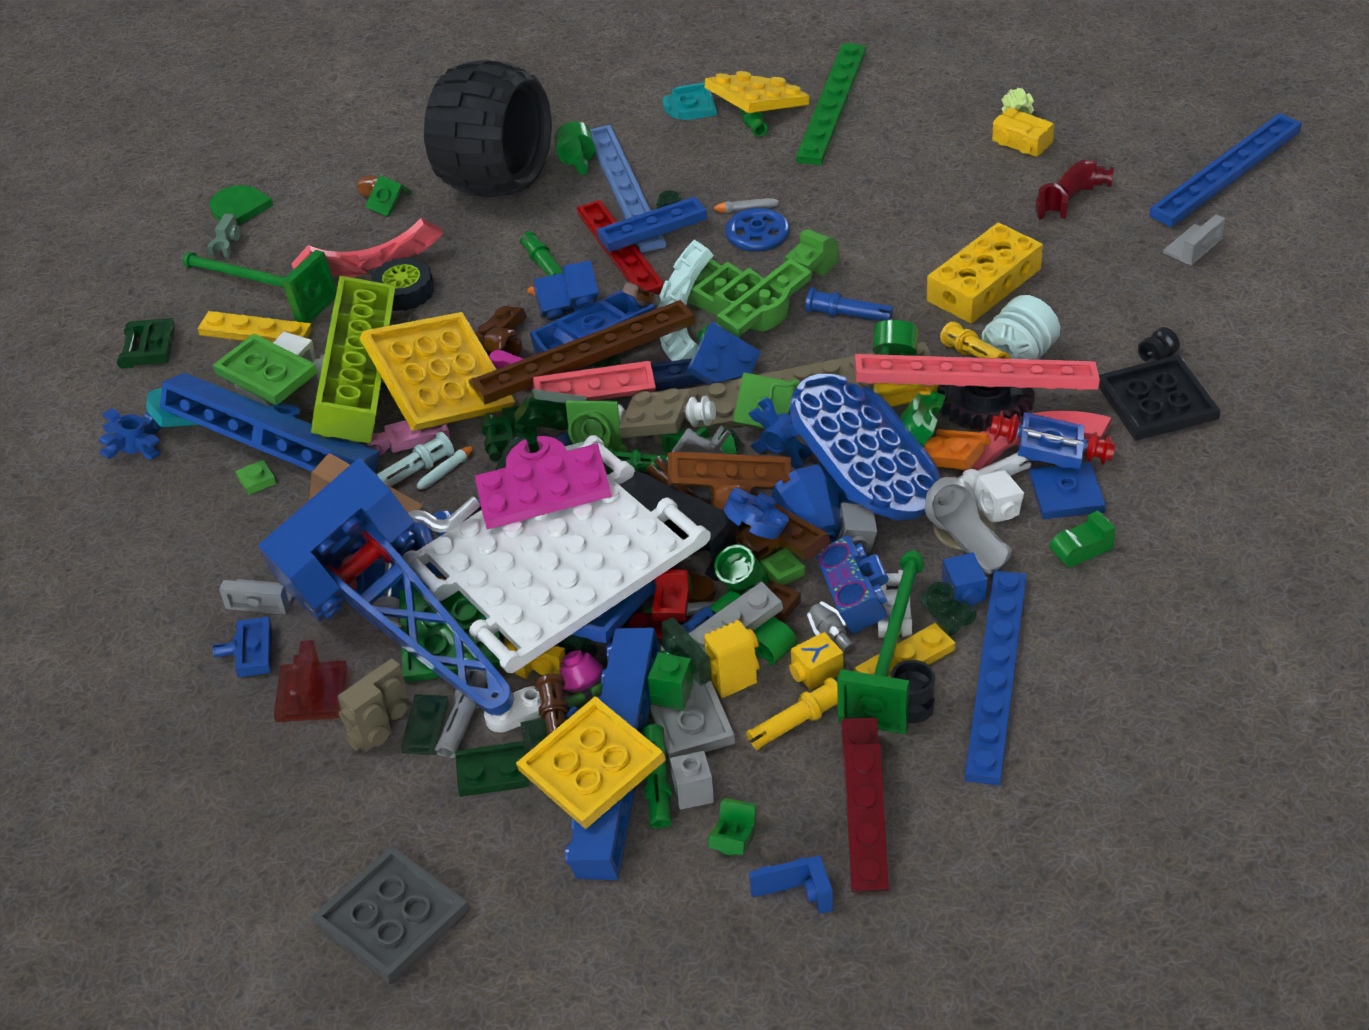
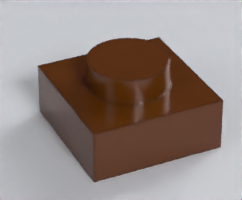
M772 581L768 588L781 600L783 610L773 617L784 622L801 602V593Z

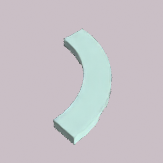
M693 240L683 251L673 266L675 270L669 281H665L660 293L661 299L657 308L681 300L685 305L687 304L695 280L714 256L708 248ZM687 327L660 337L662 349L671 361L693 358L698 347L690 338Z

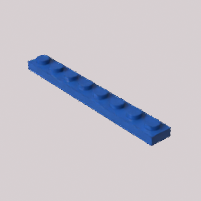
M1279 113L1150 207L1149 217L1173 227L1301 131L1302 123Z
M995 570L993 573L965 770V781L992 785H1000L1027 574Z

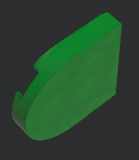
M236 185L218 191L211 198L209 206L211 214L216 220L220 222L225 213L235 214L236 222L239 226L273 206V202L270 197L254 187Z

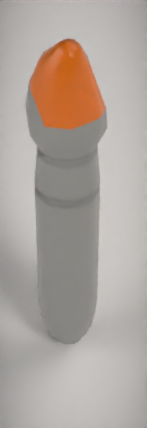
M773 198L735 202L726 201L714 206V210L720 213H731L732 211H743L752 208L770 209L778 206L780 202Z

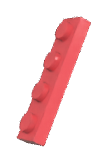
M650 361L533 377V385L536 390L586 396L587 401L632 396L643 391L651 393L655 392L656 389Z

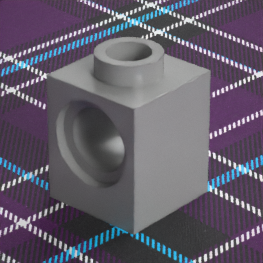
M841 503V530L837 540L844 536H850L855 545L861 543L866 553L871 552L877 534L874 512L860 504Z
M700 751L670 758L672 784L679 809L714 803L712 776L705 752Z

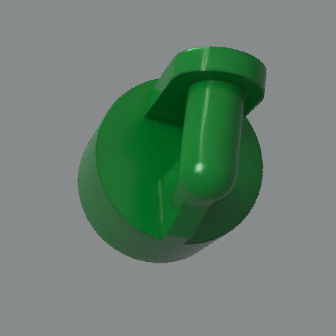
M571 121L561 125L554 135L557 156L564 164L573 165L580 175H586L589 172L588 161L595 152L592 132L586 124L578 121Z
M880 321L874 326L872 351L875 355L917 356L919 329L915 324L908 321Z

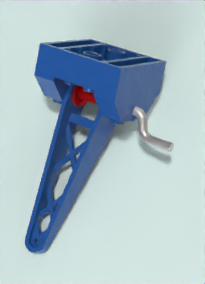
M359 457L258 544L271 574L319 622L325 617L330 620L337 615L343 608L341 603L345 600L357 613L488 714L502 715L512 707L514 693L506 680L398 554L404 555L416 543L414 541L416 538L415 523H422L432 531L440 533L449 532L459 526L481 506L475 497L472 496L450 517L444 520H439L422 510H414L407 513L392 491ZM352 554V556H351L348 560H346L344 563H342V561H343L348 555ZM379 557L386 563L393 565L392 568L361 595L355 592L357 589L355 578ZM404 577L407 610L372 606L376 600ZM413 588L436 614L415 611ZM385 616L408 619L410 637ZM416 620L446 624L454 634L457 658L431 655L418 644ZM463 645L477 661L465 659ZM446 666L458 667L459 677ZM466 668L486 671L488 689L469 686Z

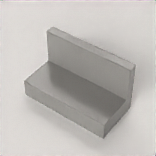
M1215 214L1202 226L1193 224L1167 246L1163 253L1186 264L1193 265L1222 240L1225 218Z
M237 579L236 581L223 580L219 588L225 609L286 615L293 596L285 589V586L277 582Z

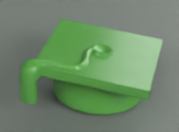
M743 372L733 423L764 429L748 413L757 407L763 413L758 403L766 397L771 400L778 415L781 413L789 414L790 399L800 381L798 379L786 381Z
M618 401L565 402L568 418V435L573 444L585 442L588 437L596 435L604 442V447L607 449L614 448V450L620 452L628 451V447L622 442L618 429L620 426Z

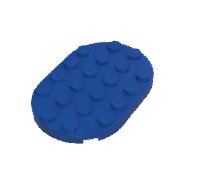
M815 374L801 381L790 399L789 409L793 427L799 432L828 473L845 491L847 498L895 521L911 520L924 516L926 514L925 502L927 491L941 477L930 455L907 429L890 405L865 385L863 388H860L856 384L847 383L848 378L844 376Z

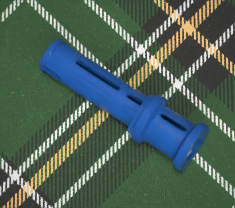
M812 287L808 291L805 310L808 313L818 311L828 313L830 317L842 314L874 321L891 320L890 316H893L894 309L891 305L887 306L843 298L839 292L829 294L816 291V288Z

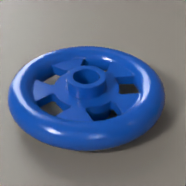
M752 208L738 212L729 219L725 227L728 241L735 247L746 251L773 249L787 239L790 231L789 223L783 215L766 208ZM765 219L770 220V221H773V222H772V223H768L767 221H765ZM744 230V234L737 235L736 231ZM771 230L778 231L776 235H770ZM750 239H762V241H750Z

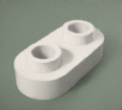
M529 686L514 692L512 707L502 715H490L484 711L487 727L494 732H507L541 717L538 712V707L541 705L540 696L535 686Z

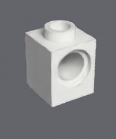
M1005 470L978 476L974 495L978 501V508L992 524L1018 516L1024 492Z

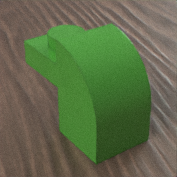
M810 229L803 230L800 233V243L785 256V262L791 258L810 271L824 276L839 261L838 243L836 239Z

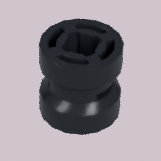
M1161 327L1153 332L1151 337L1145 338L1140 342L1138 353L1145 362L1151 358L1155 360L1167 358L1176 353L1180 348L1179 338L1171 329Z

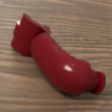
M1090 159L1074 163L1057 183H1049L1040 187L1035 205L1037 218L1039 220L1043 219L1046 211L1053 210L1059 211L1060 218L1066 219L1068 201L1081 190H1093L1094 185L1102 186L1103 183H1108L1107 187H1112L1114 167L1105 170V166H1097V161Z

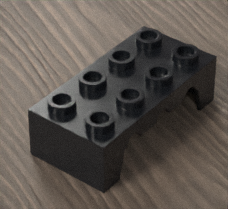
M635 470L633 477L620 484V486L651 512L656 509L662 499L670 498L677 504L678 510L697 526H704L710 532L711 537L708 543L696 552L699 553L705 550L711 553L710 558L712 560L704 574L718 581L719 578L715 573L714 564L722 550L728 546L738 545L736 542V524L728 518L723 509L716 508L700 498L692 497L679 491L674 486L666 485L653 479L648 474H642ZM670 519L664 522L681 539L689 537Z

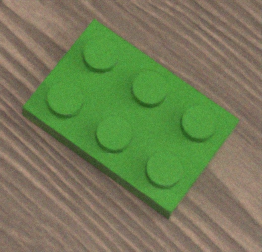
M256 334L251 335L213 364L216 375L276 406L318 373L316 364Z

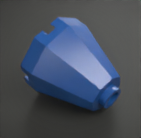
M820 464L795 469L788 474L791 480L784 484L781 479L774 485L771 497L777 505L827 532L831 543L834 542L841 530L837 482Z

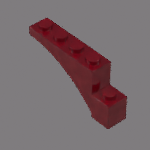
M877 718L842 719L841 739L851 892L888 891L881 746L878 743Z

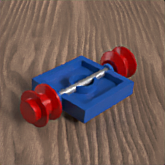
M1000 411L999 416L993 415L989 430L990 434H994V441L999 436L1006 437L1007 444L1015 440L1017 435L1019 437L1018 456L1025 457L1031 461L1056 464L1062 468L1079 469L1083 452H1085L1088 462L1097 457L1100 458L1101 464L1104 465L1106 460H1112L1116 445L1115 442H1111V435L1102 440L1098 439L1097 432L1089 436L1088 440L1084 439V425L1024 412L1021 425H1019V419L1016 414L1011 419L1004 418L1003 411Z

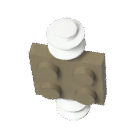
M672 388L661 392L650 393L643 391L634 394L626 411L618 404L620 426L618 429L622 438L678 433L684 419H687L693 427H697L700 420H703L706 426H710L712 419L716 417L714 402L710 401L708 396H703L701 402H697L696 398L692 397L690 389L678 390Z

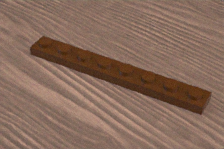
M681 300L473 378L471 379L472 386L486 405L533 387V377L578 370L579 368L694 325L695 317L689 308Z

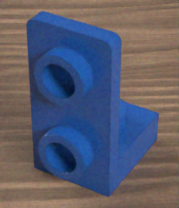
M820 855L810 858L802 857L792 862L775 866H763L758 870L749 872V885L752 897L804 886L808 903L815 902L818 914L833 911V891Z

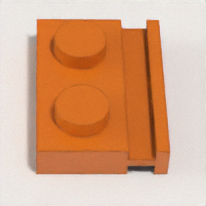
M937 429V436L930 437L923 448L937 467L968 470L985 452L983 447L990 446L991 440L988 433Z

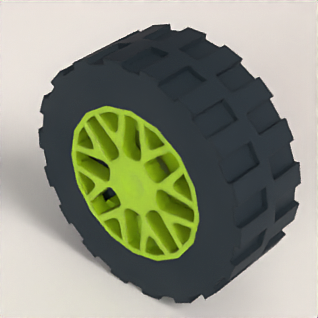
M416 258L392 259V261L378 266L372 274L371 281L395 285L393 311L417 308L419 305L426 303L432 297V293H434L430 267L422 260L419 261Z

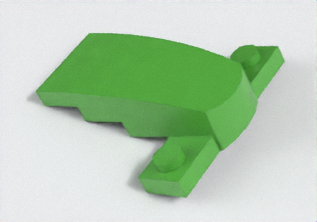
M790 258L767 277L763 278L750 268L742 272L729 262L721 266L710 259L695 280L687 302L717 315L716 324L737 337L741 336L748 329L764 332L784 321L789 312L790 296L811 280L812 271Z

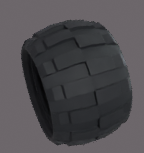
M476 60L451 67L446 71L445 75L440 76L429 96L426 107L424 143L432 170L437 177H441L443 183L473 196L491 198L513 195L514 192H522L525 188H529L541 173L546 162L551 142V110L547 94L540 80L535 75H530L526 70L507 62Z

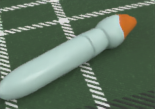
M469 446L457 450L453 456L421 478L417 483V489L424 490L429 488L460 463L465 462L472 454L473 447Z

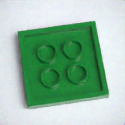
M413 588L415 611L436 614ZM399 590V605L402 610H407L405 590ZM459 590L448 598L439 601L495 669L502 668L500 660L482 641H476L469 633L470 626L475 621L480 619L486 620L487 618ZM400 618L401 630L410 637L408 619ZM416 620L418 644L431 655L457 658L454 634L446 624ZM498 631L494 635L502 642L501 632ZM463 645L465 659L477 661ZM401 647L402 675L406 683L440 678L439 675ZM446 666L455 675H458V667Z

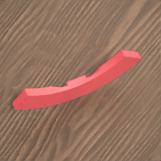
M420 218L411 228L398 237L369 249L335 252L308 245L292 262V266L295 269L311 253L319 250L325 253L332 276L352 278L367 274V270L377 268L385 262L392 261V259L408 258L415 253L419 255L434 244L444 233L441 227Z
M1080 411L1031 413L1084 425V439L1087 440L1094 432H1097L1098 439L1103 440L1111 425V417ZM990 427L986 431L980 432L988 433L991 444L990 446L983 447L985 452L970 469L979 470L990 465L1006 449L1015 445L1019 446V437L1016 435L1015 440L1007 444L1006 437L999 436L994 441V434L989 433Z

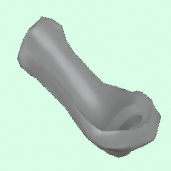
M943 477L937 480L927 491L925 513L928 519L937 528L947 531L967 554L974 552L985 576L993 574L994 570L999 571L1011 557L1012 548L1000 540L980 519L978 501L969 483L956 477Z

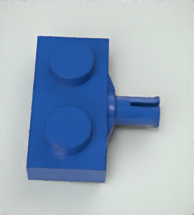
M269 616L237 621L236 634L232 642L213 644L214 658L234 655L235 670L238 678L271 673L272 624Z

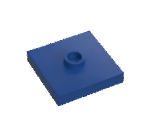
M1091 462L1081 463L1079 469L1062 468L1059 466L1029 469L1030 482L1042 519L1085 515L1097 510L1100 513L1105 512V502Z

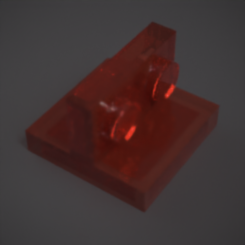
M314 640L300 641L299 655H294L293 664L280 665L274 709L275 722L340 718L338 712L341 711L337 696L346 690L348 670L346 660L320 662Z

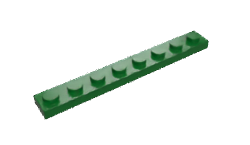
M842 43L796 154V163L822 166L866 54V46L855 43Z

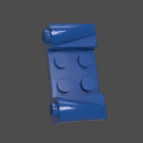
M621 290L530 332L534 352L536 354L542 353L655 310V306L651 304L644 308L634 297Z

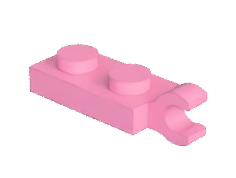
M405 420L385 425L384 432L373 433L371 443H368V446H372L369 448L379 451V455L384 454L388 448H391L392 453L414 448L418 444L424 445L434 439L436 433L440 431L449 439V429L447 424L412 431Z

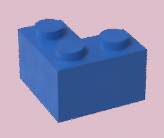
M591 260L565 265L562 268L561 274L534 279L533 283L540 317L547 316L548 320L562 318L564 312L577 311L595 303L599 293Z

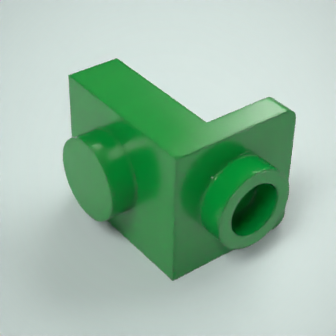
M723 798L720 803L719 820L709 834L708 848L719 850L725 855H743L755 833L757 805Z

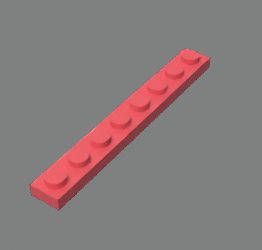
M855 354L854 359L856 382L869 384L895 383L900 385L925 384L1098 390L1100 381L1095 361Z

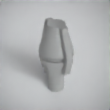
M822 601L819 604H815L807 613L815 635L817 636L825 632L844 653L853 649L854 643L846 635L845 627L847 625L839 611Z

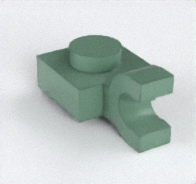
M225 213L215 228V239L207 246L210 256H214L217 251L222 250L224 257H230L231 247L235 241L240 239L241 230L237 225L235 214Z

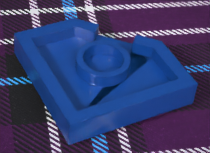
M711 322L707 326L686 371L708 385L742 378L743 372L751 374L761 351L716 323Z

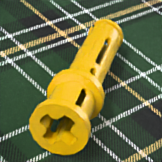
M957 322L947 323L941 331L940 339L942 344L947 347H955L956 351L962 355L971 354L977 358L1011 359L1009 353L980 340L976 332L970 329L964 330L962 325ZM949 334L955 336L956 338L949 337Z
M829 677L824 680L823 686L810 693L807 691L803 692L798 698L797 703L756 727L747 730L746 736L748 741L761 734V738L751 743L758 751L761 747L802 724L808 719L811 721L819 720L823 712L835 705L838 706L837 682Z

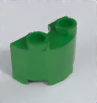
M932 391L930 395L918 393L899 417L922 446L925 445L934 433L938 421L934 416L941 410L945 395Z

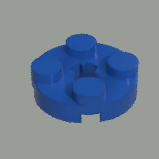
M739 488L732 489L723 508L725 514L735 524L740 526L743 521L751 526L748 532L769 539L778 538L789 521L788 516L774 507L776 502L772 497L763 493L754 496Z

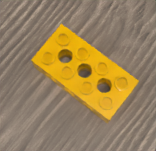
M998 222L927 276V301L972 324L1041 269L1043 244Z

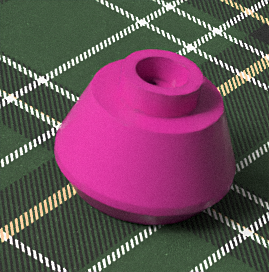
M574 650L566 654L559 666L560 675L565 679L563 689L570 693H577L594 686L601 680L603 666L588 652L582 653L581 650Z

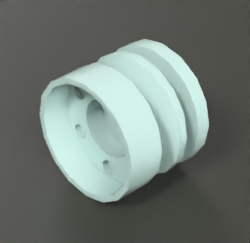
M1019 295L1013 298L1002 309L1000 314L996 315L986 325L982 332V341L1009 353L1011 359L1040 360L1042 355L1059 338L1060 324L1051 307L1041 299L1031 295Z

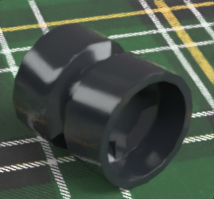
M906 660L898 663L892 669L890 677L909 680L908 723L925 721L934 711L935 673L928 664L919 660Z

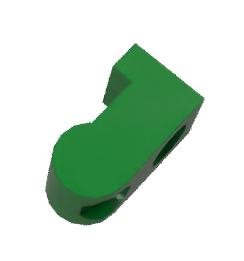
M1097 510L1087 515V522L1071 530H1064L1058 533L1050 542L1049 548L1065 566L1070 568L1113 549L1116 527Z

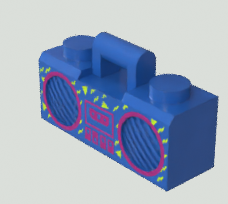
M844 536L832 542L816 555L839 614L852 635L888 617L883 606L888 600L880 586L886 584L889 578L878 555L874 554L868 557L861 543L855 545L850 536Z

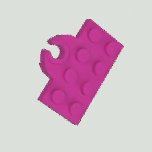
M537 436L540 450L530 453L525 439L509 452L506 458V468L475 475L487 530L612 497L598 443L567 451L563 443L557 439Z

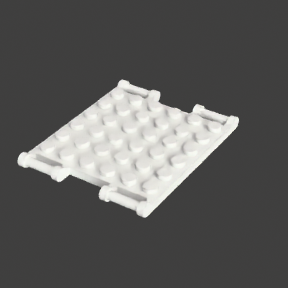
M596 435L588 437L582 447L598 443L603 462L614 471L607 475L612 497L488 530L481 510L418 551L410 550L402 556L403 560L429 587L430 592L438 601L448 598L459 590L487 618L486 620L480 619L475 621L470 626L469 633L476 641H482L500 660L501 667L507 673L516 672L582 628V626H585L702 548L710 540V532L704 526H697L678 510L677 504L672 499H662L656 509L650 512L623 489L620 484L633 477L634 467L628 462L618 459L604 447V442ZM670 519L689 537L682 540L664 522ZM431 562L447 579H438L425 564ZM500 631L518 650L516 652L510 651L494 634Z

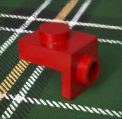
M669 569L655 578L656 589L652 607L653 621L686 622L691 591L687 570Z

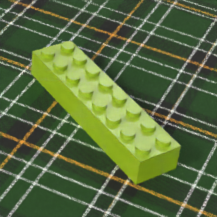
M339 276L315 401L311 433L324 437H336L354 442L371 443L382 377L362 344L360 336L365 330L390 325L395 285Z

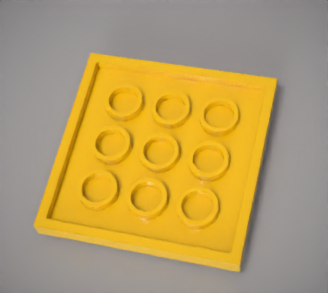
M463 312L365 330L360 336L362 344L412 431L482 416L487 413L502 411V408L513 407L515 403L512 395L485 405L473 389L471 379L492 372L496 368Z

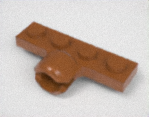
M692 452L668 453V485L709 488L712 506L719 509L724 508L733 488L742 489L749 494L751 489H774V485L781 479L784 484L791 480L788 475L791 473V457Z

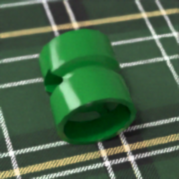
M744 545L728 546L716 558L714 564L715 573L729 591H734L742 596L760 582H763L766 586L768 585L767 571L751 550Z

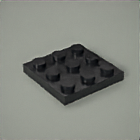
M1180 354L1099 375V389L1135 441L1218 420L1221 410Z

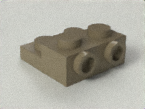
M392 658L337 696L341 708L338 714L347 730L345 738L354 750L361 749L365 753L374 746L382 745L388 736L392 734L389 722L400 719L406 710L410 708L401 667Z

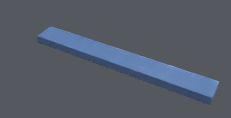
M611 125L590 129L595 145L594 153L624 219L651 211ZM661 234L646 241L638 242L636 245L638 250L643 253L665 248L666 241Z

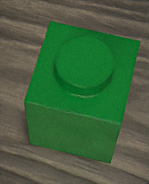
M658 652L648 676L652 705L684 711L694 686L691 658Z

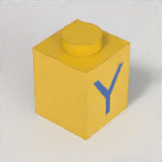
M823 632L791 648V664L789 665L791 675L798 683L802 681L809 690H812L822 685L825 679L837 677L840 669L844 670L843 651Z

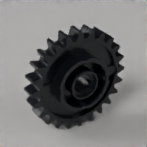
M939 385V388H937L938 393L945 395L942 414L949 415V421L959 420V426L967 423L970 424L971 429L981 426L983 431H986L987 427L991 425L993 415L999 416L1000 411H1003L1004 418L1011 419L1016 414L1020 423V416L1023 417L1024 412L1028 413L1029 410L1033 409L1035 390L1030 387Z

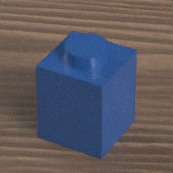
M974 552L943 559L942 581L955 607L963 605L973 606L980 601L986 600L987 578Z

